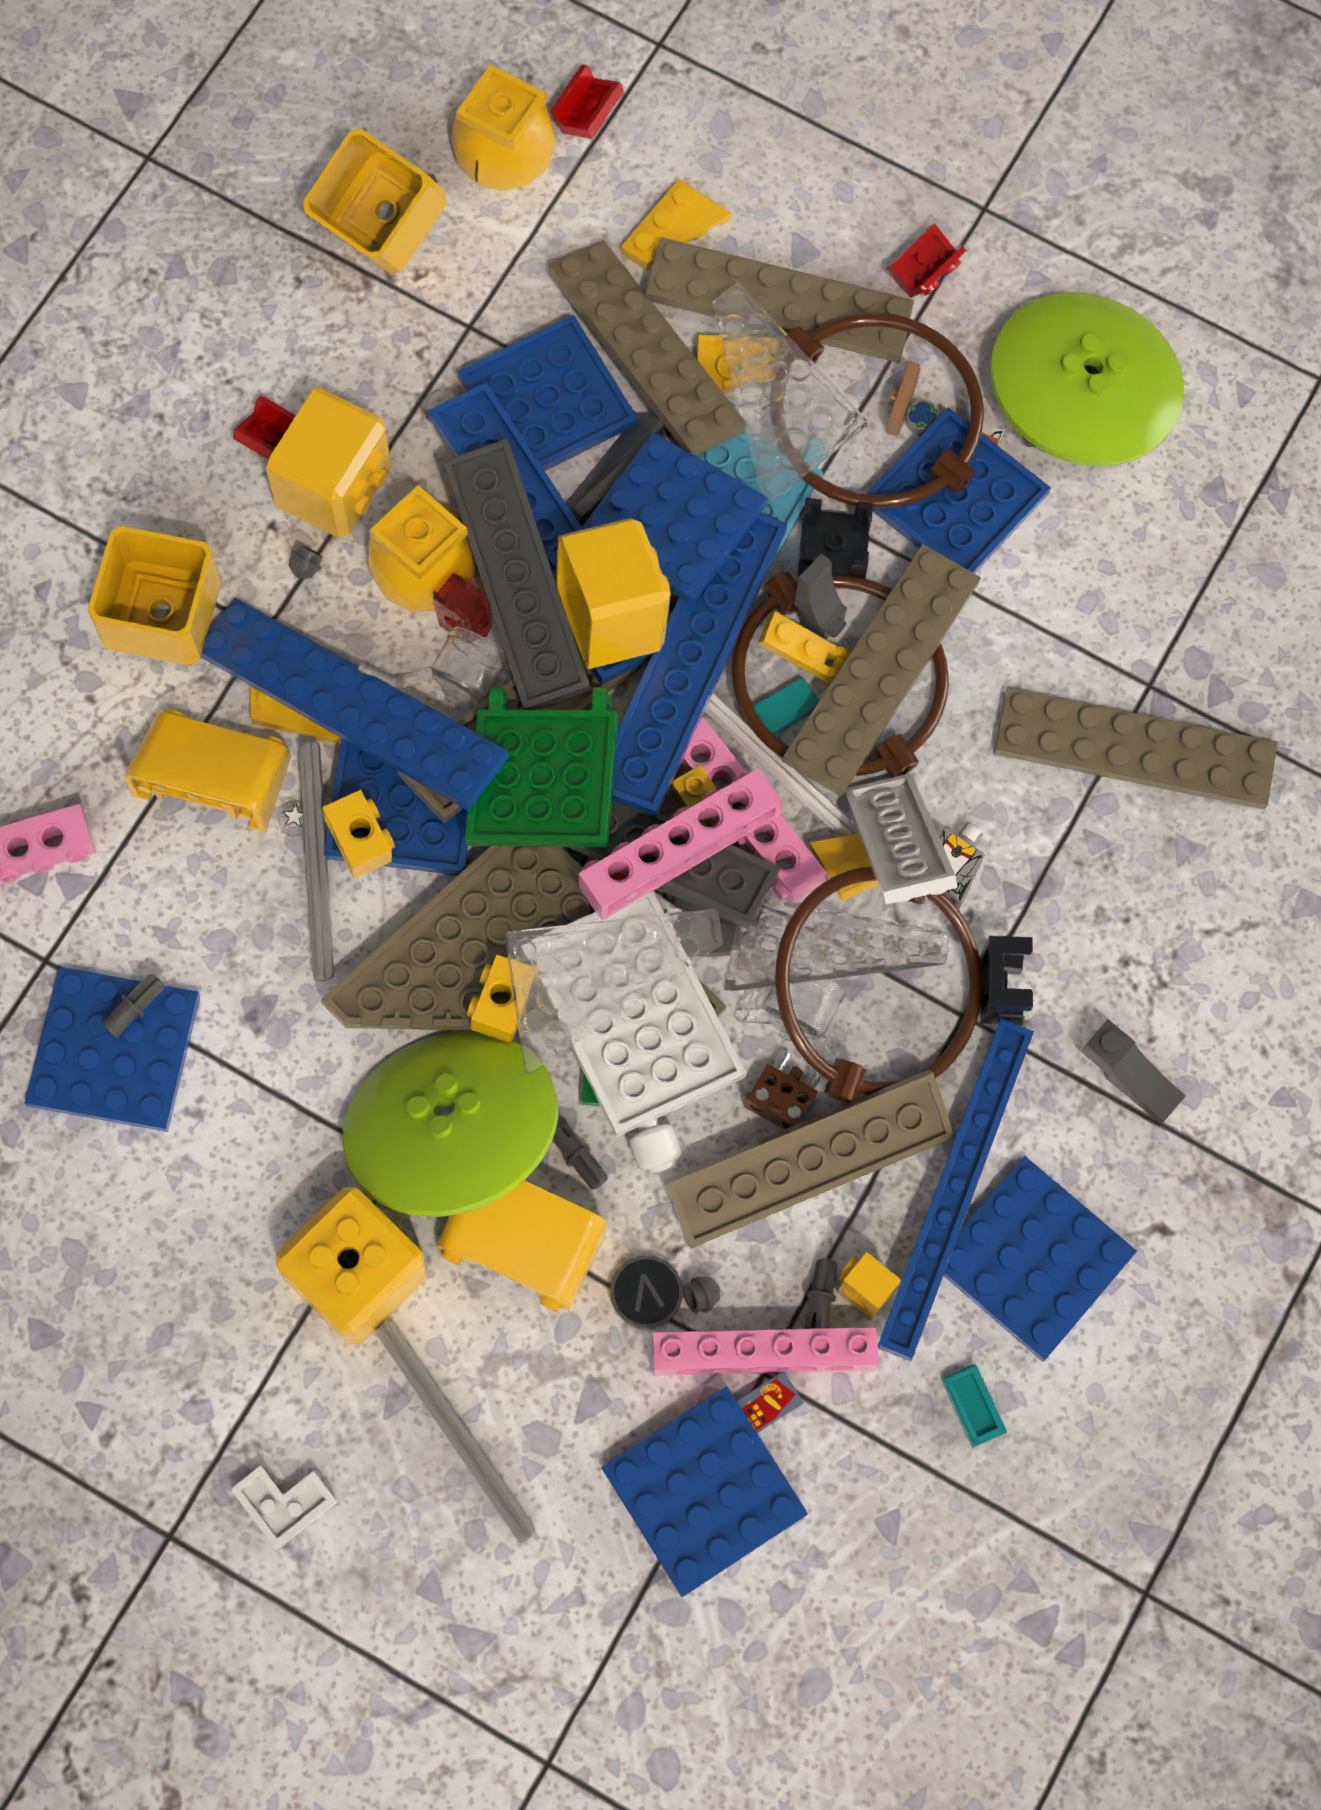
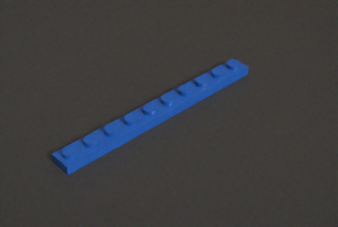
M1000 1019L879 1339L877 1347L880 1350L910 1362L913 1359L1034 1031L1004 1019Z

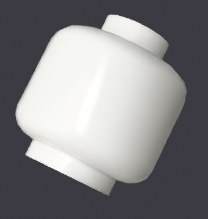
M655 1119L637 1127L639 1133L634 1134L630 1138V1146L639 1169L649 1170L650 1175L677 1166L676 1160L681 1157L682 1150L672 1125H659L658 1119Z

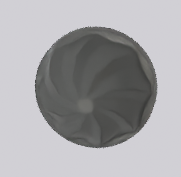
M302 544L298 545L296 551H291L288 566L295 577L301 579L311 578L317 571L321 570L320 562L323 559L321 554Z
M694 1277L690 1280V1284L683 1287L685 1302L694 1313L700 1311L707 1313L720 1301V1287L710 1277Z

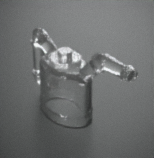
M457 626L451 628L446 642L431 667L402 674L400 672L393 674L369 664V661L362 660L357 668L362 674L366 673L370 676L378 677L399 690L407 686L435 680L441 686V691L446 695L445 699L455 705L458 702L467 703L472 710L489 698L490 687H496L499 682L505 685L513 679V675L507 671L509 662L503 650L482 636Z
M791 962L790 994L799 1025L806 1038L812 1039L815 1050L828 1063L833 1065L834 1059L825 1033L839 1005L843 1002L846 991L840 985L820 973ZM759 964L752 971V977L740 1001L736 1003L737 1007L734 1011V1017L740 1022L772 1024L780 1031L779 1037L791 1042L778 1008L775 989V969L767 964ZM765 981L773 983L763 1004V1010L753 1009V1005ZM859 1093L857 1098L864 1097L866 1094Z

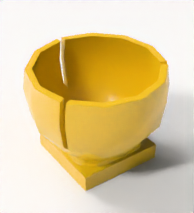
M490 64L456 112L451 140L459 168L475 183L478 181L480 186L501 191L527 186L547 170L556 141L553 126L545 105L547 94Z
M419 485L393 509L384 514L381 520L369 530L371 536L368 545L369 572L387 600L409 611H435L434 591L437 594L439 610L461 598L475 575L476 561L467 536L468 528L464 526L460 515L439 504Z

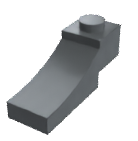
M821 554L799 576L794 606L804 613L802 627L827 640L830 636L833 638L837 637L846 626L845 616L847 607L842 604L835 589L832 577V562Z
M1107 1019L1085 1044L1081 1052L1108 1074L1106 1079L1162 1125L1186 1095L1155 1068L1137 1048L1136 1042Z

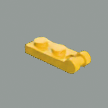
M776 611L768 615L758 641L760 646L828 684L832 683L852 652L847 648L832 644ZM826 658L833 661L831 667L824 664Z

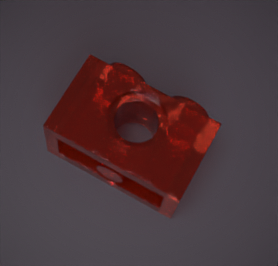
M453 573L433 597L440 627L472 648L478 640H484L492 628L488 598L484 592Z

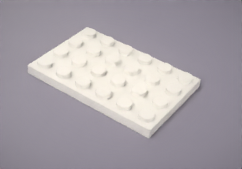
M653 891L603 921L594 912L522 945V949L531 967L537 969L536 977L616 1137L746 1077L747 1073Z

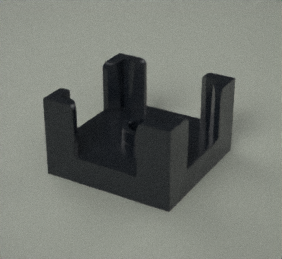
M806 498L802 519L797 576H800L823 554L832 562V575H849L865 578L869 560L868 541L873 504L857 503L854 514L821 511V499Z
M989 936L980 955L983 979L980 1024H998L1000 1019L1017 1025L1024 1024L1025 1016H1023V1011H1031L1033 1008V991L1031 989L1007 988L1008 974L1022 973L1024 955H1031L1033 952V937Z

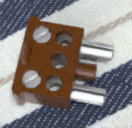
M785 1050L780 1052L773 1066L766 1065L752 1092L746 1093L743 1102L746 1109L783 1129L803 1122L817 1096L818 1091L815 1088L822 1077L818 1073L811 1086H809L817 1072L815 1069L812 1068L804 1083L799 1081L803 1075V1071L800 1068L793 1066L788 1075L784 1073L786 1066L792 1058L789 1052L778 1070L777 1068L786 1054Z

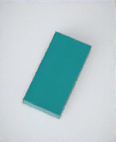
M802 677L753 707L766 727L776 735L809 716L818 704L819 699Z
M976 1364L941 1379L972 1448L1007 1433Z

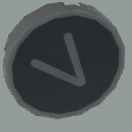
M638 1256L626 1261L616 1271L611 1282L610 1301L616 1315L625 1323L639 1330H654L666 1325L677 1314L683 1300V1284L678 1272L667 1261L655 1256Z

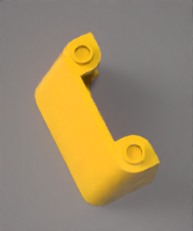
M166 709L165 712L157 713L132 758L125 775V781L132 796L150 801L152 793H155L156 797L162 800L167 795L223 810L229 813L230 818L238 819V816L250 819L249 828L266 832L291 759L290 751L284 746L285 742L274 736L260 738L185 718L186 716L183 713L172 709Z
M524 1180L508 1194L490 1204L469 1212L449 1215L438 1241L437 1249L442 1251L440 1257L455 1265H460L461 1261L470 1262L471 1260L534 1290L541 1297L539 1303L552 1311L559 1312L561 1308L569 1311L607 1233V1222L599 1215Z

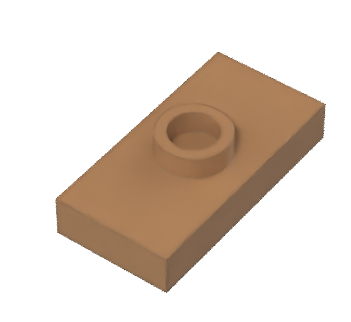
M909 361L901 386L894 385L888 402V405L893 406L886 431L888 434L894 436L900 434L921 370L920 364Z

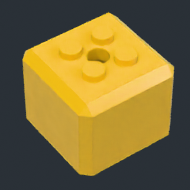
M360 128L349 131L309 191L303 204L305 213L322 227L389 274L402 272L447 205L446 192L429 175ZM386 203L393 204V215L385 220L380 219L379 210L381 206Z
M320 387L314 388L269 457L266 466L275 506L337 538L350 535L361 516L367 512L372 498L385 483L388 472L391 469L383 419Z
M627 518L559 535L556 584L584 666L587 669H592L660 651L665 642L671 593L667 577L662 574L656 550L654 547H651L642 523L632 518Z
M122 525L110 531L87 609L105 648L188 666L198 662L202 656L205 638L208 634L222 584L213 553L207 543ZM160 605H166L171 608L169 615L165 618L154 617L152 615L153 610Z
M343 1187L276 1253V1268L284 1281L347 1344H362L427 1279V1264L423 1252L357 1187ZM347 1249L357 1251L360 1256L358 1264L351 1269H345L338 1263L340 1254Z

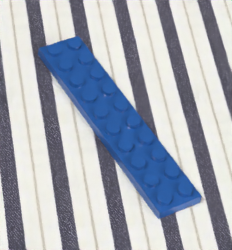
M486 382L429 409V419L454 457L508 439L556 581L558 536L579 531L581 526L488 383ZM653 653L592 668L591 670L602 685L649 661Z
M759 514L694 605L679 597L667 622L665 642L660 651L652 654L617 729L612 791L613 801L649 815L657 816L787 531V523Z
M237 598L232 600L208 630L201 658L467 811L471 809L510 757L508 751Z

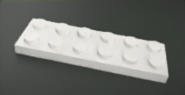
M912 773L846 789L845 797L885 904L904 903L911 898L928 894L938 895L946 890L957 888L955 873Z

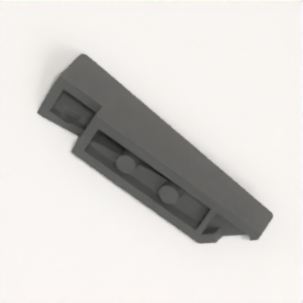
M644 412L638 413V423L621 433L567 500V506L581 527L654 432L664 439L667 437V428L657 415Z

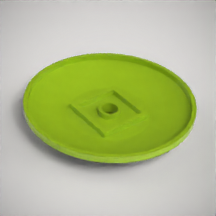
M1074 292L1053 294L1036 299L1020 308L1007 320L992 348L989 370L990 381L994 396L1004 416L1027 441L1040 450L1064 461L1086 466L1103 467L1137 460L1156 449L1167 438L1180 416L1184 400V381L1175 352L1163 334L1150 321L1135 310L1115 300L1094 294ZM1084 366H1094L1099 371V374L1088 373Z
M459 1031L432 1036L415 1042L393 1054L382 1062L359 1087L350 1103L343 1126L345 1158L361 1188L374 1200L388 1208L424 1217H440L469 1212L490 1204L508 1194L520 1185L539 1165L547 1153L556 1131L558 1121L557 1094L552 1079L540 1059L514 1040H512V1043H508L477 1031ZM443 1108H454L453 1112L447 1116H437Z

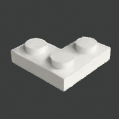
M261 1465L230 1489L276 1550H279L337 1503V1500L314 1471L284 1495Z

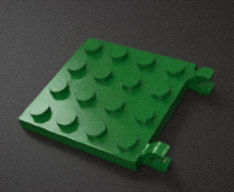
M490 687L488 710H478L476 733L506 749L510 757L468 811L465 836L467 845L608 847L619 717L616 710H610L611 695H608V687H594L592 710H507L508 694H505V688Z

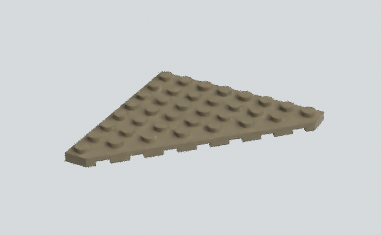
M490 846L321 998V1004L345 1028L471 1030V1017L467 1016V1011L473 996L480 997L484 985L479 982L486 963L493 965L497 954L531 966L522 949L524 943L595 912L579 889L578 873L581 872L583 867L562 847ZM536 977L516 1031L563 1032ZM700 981L715 1013L719 1017L726 1010L727 1006ZM496 992L491 996V999L497 1004H505L510 1000V997L504 992Z

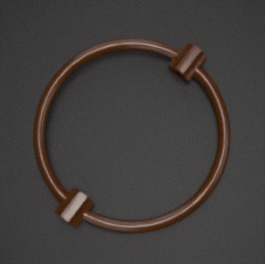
M866 313L843 317L817 328L810 334L799 326L798 328H793L787 334L780 346V351L787 357L782 363L772 387L770 399L771 425L775 440L785 460L808 485L839 502L856 506L857 503L873 504V508L878 509L910 505L938 493L945 487L956 495L968 485L975 474V470L968 463L973 457L981 437L984 405L979 382L971 365L951 341L921 322L885 313ZM860 327H888L903 330L917 335L937 347L949 358L960 373L970 401L969 430L958 455L949 450L937 459L935 465L931 468L930 474L934 479L918 488L897 494L869 495L857 493L838 487L823 479L805 464L794 449L787 434L783 414L784 396L788 381L797 365L803 370L811 369L824 352V346L820 342L837 333Z
M782 571L774 575L764 584L763 590L768 597L756 607L744 623L734 647L731 670L733 690L741 714L754 734L781 758H783L790 746L782 742L766 727L754 709L746 686L745 662L747 651L756 629L771 611L776 608L781 615L788 616L798 610L794 606L798 581L794 580L789 571ZM832 575L835 588L861 591L884 601L892 591L889 587L865 578L849 575ZM941 643L932 656L935 670V691L926 719L908 741H905L901 734L892 735L885 739L874 751L878 758L864 761L855 776L872 774L886 769L893 778L908 774L918 766L919 760L914 752L934 732L947 702L949 672L947 659Z
M861 867L840 873L822 883L802 901L783 933L775 966L776 998L782 1022L789 1038L805 1061L820 1075L828 1079L824 1093L833 1099L846 1103L856 1101L859 1093L868 1095L909 1077L894 1081L864 1080L867 1070L857 1063L841 1058L835 1059L833 1065L828 1063L810 1044L797 1020L790 994V964L800 930L814 909L831 894L844 887L864 881H877L872 867ZM944 893L938 895L928 894L911 898L907 901L925 904L926 898H928L943 912L955 929L961 942L968 970L967 1003L956 1035L946 1050L932 1064L916 1073L919 1074L929 1069L934 1073L935 1079L953 1064L968 1043L979 1015L983 983L981 961L974 936L961 912Z

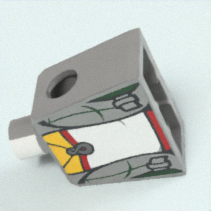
M966 823L958 835L947 828H943L937 833L953 868L957 882V888L946 890L944 894L954 903L958 910H960L985 856L982 851L975 847L983 833L970 823Z

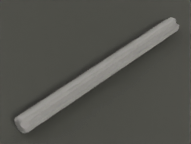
M304 742L299 748L313 978L315 981H329L334 978L328 864L327 857L324 856L326 831L322 810L324 798L321 749L317 742Z
M391 1321L381 1325L376 1330L378 1338L517 1541L522 1544L531 1539L536 1534L534 1527L396 1326Z

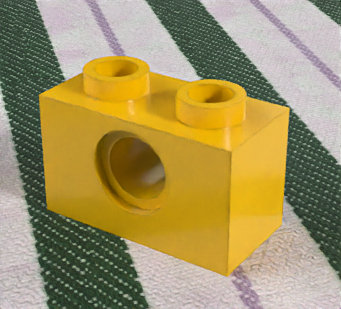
M359 790L322 807L323 818L353 879L392 862L391 849L395 848V844L387 828L384 830L380 829L376 821L377 818H380V815L372 798L366 800L362 791ZM360 827L366 828L370 832L367 837L361 839L355 838L351 833Z
M497 954L493 965L486 963L479 982L484 985L480 997L473 996L467 1011V1016L471 1017V1030L512 1043L536 981L537 969ZM496 992H504L510 997V1000L505 1004H497L492 1001L491 996Z
M866 1252L860 1260L854 1256L841 1271L838 1280L842 1284L837 1293L872 1320L892 1296L902 1280Z

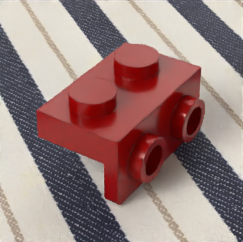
M581 64L552 107L551 114L562 134L593 139L624 90L620 82L594 78L589 66Z
M933 224L886 268L910 298L921 293L926 296L939 286L940 283L937 279L943 273L946 275L950 274L962 263L959 258L967 250L963 245L955 249L937 225Z
M261 395L256 399L254 412L234 429L233 439L269 460V457L296 415Z

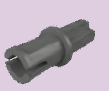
M148 974L127 997L125 995L121 997L124 1000L100 1023L118 1039L119 1035L139 1015L142 1017L145 1015L142 1011L164 990L165 985L154 974Z
M566 1122L561 1127H556L552 1141L567 1159L566 1165L568 1167L573 1166L590 1189L601 1187L608 1177L590 1155L591 1148L582 1144Z
M822 1258L816 1261L812 1289L807 1292V1297L810 1298L804 1329H827L831 1303L836 1301L833 1290L838 1265L833 1260Z

